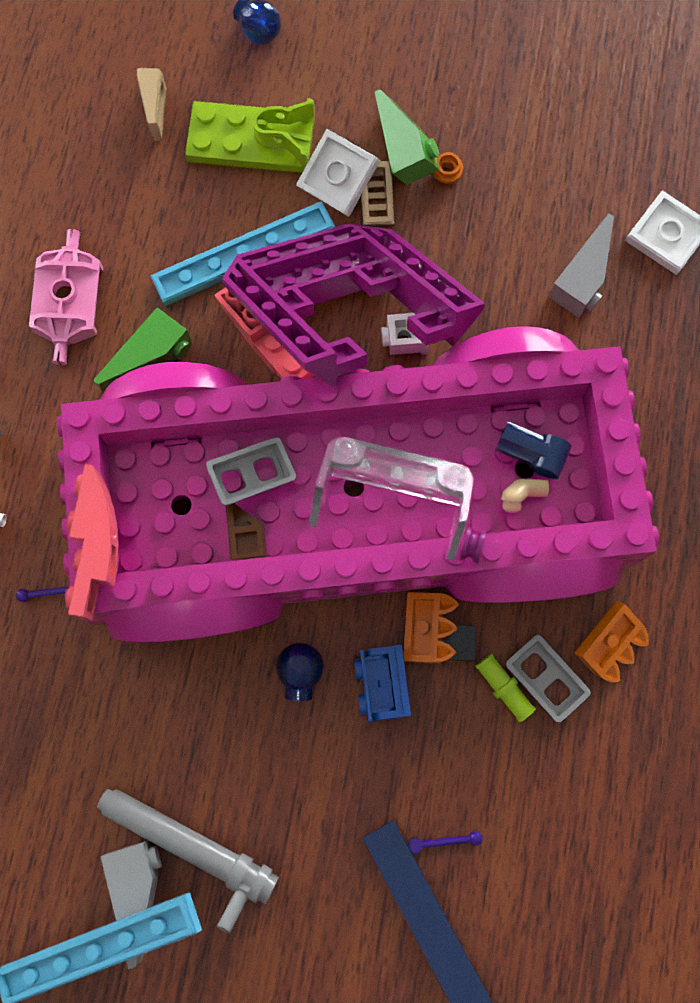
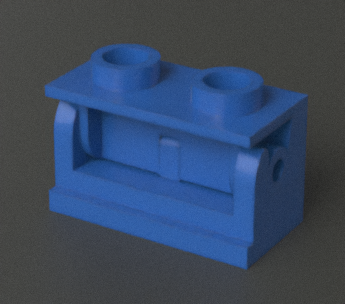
M402 645L368 649L367 651L360 650V658L354 659L356 680L363 679L364 693L358 694L360 715H367L368 722L410 717L411 710Z

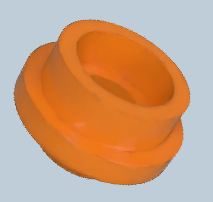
M451 152L443 153L437 157L439 170L433 172L435 179L444 184H452L458 181L463 173V164L460 158ZM444 168H450L452 171H451V172H446V171H444V170H442V169H444Z

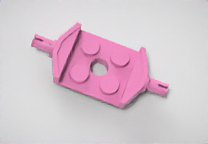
M71 229L67 230L66 246H62L59 250L44 252L36 259L29 327L33 333L51 341L55 345L52 363L60 365L61 362L62 366L67 365V351L70 345L97 335L94 322L99 272H103V266L100 260L78 249L80 231L73 229V233ZM70 286L72 288L71 293L67 297H56V292L60 287Z

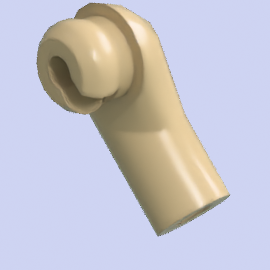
M518 479L502 492L503 510L509 513H516L521 510V501L525 500L526 497H547L549 492L548 480Z

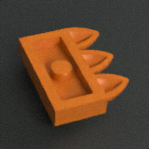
M408 592L403 652L405 662L440 664V662L446 661L456 654L453 647L441 641L442 638L450 636L458 629L453 622L443 618V614H447L459 606V603L454 598L443 593Z
M616 601L574 654L593 674L609 682H619L620 670L616 660L623 664H633L634 651L630 642L638 646H648V633L645 626L624 603Z

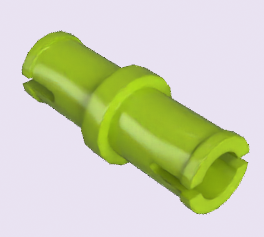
M492 653L475 666L494 689L492 694L495 698H501L518 722H522L536 710L518 688L517 679L507 674Z

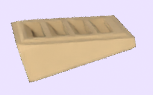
M138 68L137 78L147 123L154 141H161L166 86L160 69Z
M380 161L372 176H383V181H369L360 196L364 226L394 225L390 161ZM384 187V192L368 193V188ZM385 199V204H369L368 200ZM386 210L387 216L369 217V211Z

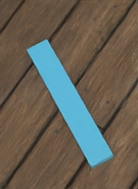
M320 201L150 276L164 306H167L222 282V277L238 254L334 228L335 225L323 202Z
M190 892L1 966L0 996L2 1003H17L200 932L202 928Z

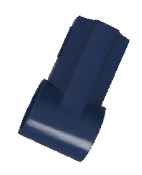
M508 421L495 451L528 464L529 468L540 476L557 480L560 477L572 445L561 437L551 434L540 435Z

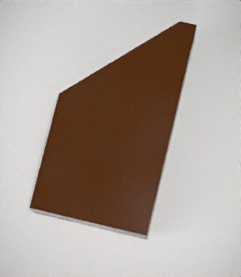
M236 503L226 505L230 560L267 557L263 523L254 516H250L237 506Z

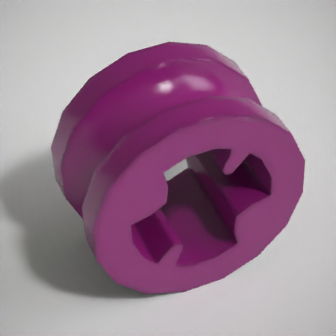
M472 527L467 528L460 559L465 560V558L470 557L473 559V563L478 564L486 531L482 530L480 533H475Z

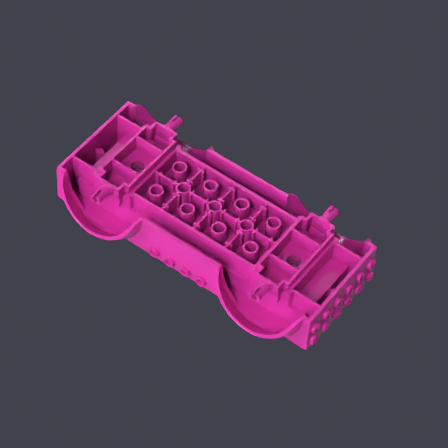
M522 326L497 329L473 336L447 350L432 366L404 368L400 365H393L384 368L383 371L369 372L367 369H357L349 374L337 376L336 388L316 376L307 379H301L298 376H287L281 378L278 382L248 384L230 371L207 364L191 362L157 363L130 371L113 381L106 388L100 400L61 404V416H58L56 421L58 434L60 437H63V449L58 452L60 469L64 471L65 483L60 485V498L62 504L66 505V518L62 519L61 527L64 539H68V553H65L63 556V566L66 575H69L70 586H74L77 571L74 570L75 554L78 549H82L83 544H78L69 537L70 532L67 531V520L70 511L76 508L78 496L75 495V483L78 475H83L85 464L93 465L101 474L110 494L117 523L119 547L115 587L100 584L93 620L83 621L92 625L105 624L110 636L116 640L157 642L207 637L257 627L279 618L284 605L289 603L445 587L454 599L463 601L524 602L574 597L612 588L620 582L624 567L635 566L657 552L656 547L659 546V532L656 526H652L650 512L653 510V499L650 491H646L644 478L647 475V465L644 457H640L638 444L641 441V432L637 423L634 424L632 414L635 407L633 392L631 390L628 391L626 381L629 375L628 361L626 358H622L620 346L580 350L570 339L560 333L544 328ZM508 421L540 435L551 434L561 437L572 445L559 479H549L535 472L532 477L527 478L548 480V496L526 497L525 500L521 501V510L516 513H509L503 510L501 496L502 492L514 481L525 479L519 477L515 471V465L523 462L495 451ZM277 437L282 441L296 474L295 480L235 502L246 513L263 523L267 557L231 561L226 507L219 500L207 471L206 463L212 459ZM264 458L253 463L259 480L267 481L277 477V472L271 459ZM234 469L221 474V480L228 493H234L245 488V483L238 470ZM350 487H357L362 490V494L351 497L345 491ZM182 498L190 499L192 505L187 514L177 515L173 512L172 508L176 501ZM468 527H472L475 533H480L482 530L486 531L478 564L473 563V559L470 557L465 558V560L460 559ZM66 589V591H65V604H66V595H67L68 589Z

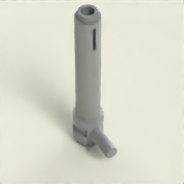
M107 789L99 800L97 808L102 810L101 815L225 882L226 888L234 891L228 906L217 924L220 930L226 933L231 932L247 899L255 904L257 901L264 904L267 903L279 879V876L272 873V868L264 864L262 867L253 863L254 859L244 853L241 855L234 853L118 789L114 791Z

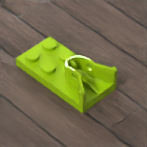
M307 98L306 102L287 108L282 106L263 108L193 101L185 152L186 161L303 173L310 160L315 121L314 101Z

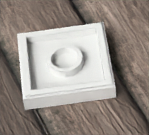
M326 129L296 185L343 214L350 216L381 160Z
M661 191L628 234L625 241L675 275H678L700 245V215L664 191Z

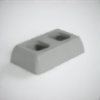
M277 437L212 459L206 463L207 471L219 500L225 506L287 484L296 478L282 441ZM264 458L272 460L277 472V477L267 481L259 480L253 466L254 462ZM236 469L242 476L245 488L234 493H228L221 480V474Z
M535 635L506 662L507 668L556 722H562L591 694L590 689L540 635ZM532 653L537 654L546 664V669L535 679L529 678L521 669V663ZM556 679L561 680L570 691L569 696L558 706L554 705L544 693L545 689Z

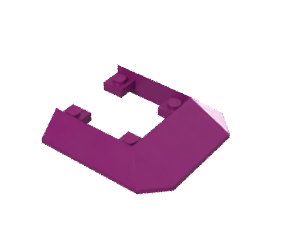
M349 223L238 254L222 277V284L306 371L335 388L337 376L348 374L367 366V353L350 337L327 344L302 319L314 315V305L362 290L370 297L390 292L415 314L408 317L407 329L423 344L427 346L445 340L452 347L456 345L477 319L485 306L483 301L392 229Z

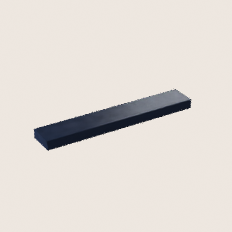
M394 820L362 837L449 1002L492 1003Z

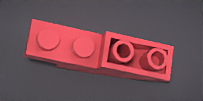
M226 287L214 295L246 341L276 377L298 376L301 379H307L315 376L306 371Z
M85 464L83 475H78L75 483V495L78 496L76 508L70 511L67 520V531L70 532L69 537L78 544H83V546L75 554L74 570L77 571L74 586L71 585L67 591L66 607L69 608L68 615L77 619L92 621L100 584L115 587L119 546L116 517L109 491L101 474L95 467Z

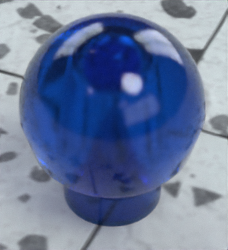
M239 0L233 9V18L240 23L242 33L250 42L264 45L277 37L281 28V17L277 8L271 2L265 0Z
M293 643L285 647L277 658L276 670L279 680L285 686V699L291 701H309L313 699V687L321 680L324 661L320 652L310 644Z

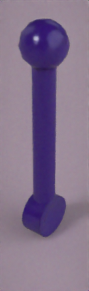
M70 586L35 591L20 589L16 593V598L20 602H25L33 597L64 594Z
M473 831L467 836L423 841L414 837L409 840L408 847L411 852L418 853L422 848L463 843H471L477 846L481 844L483 837L478 831Z

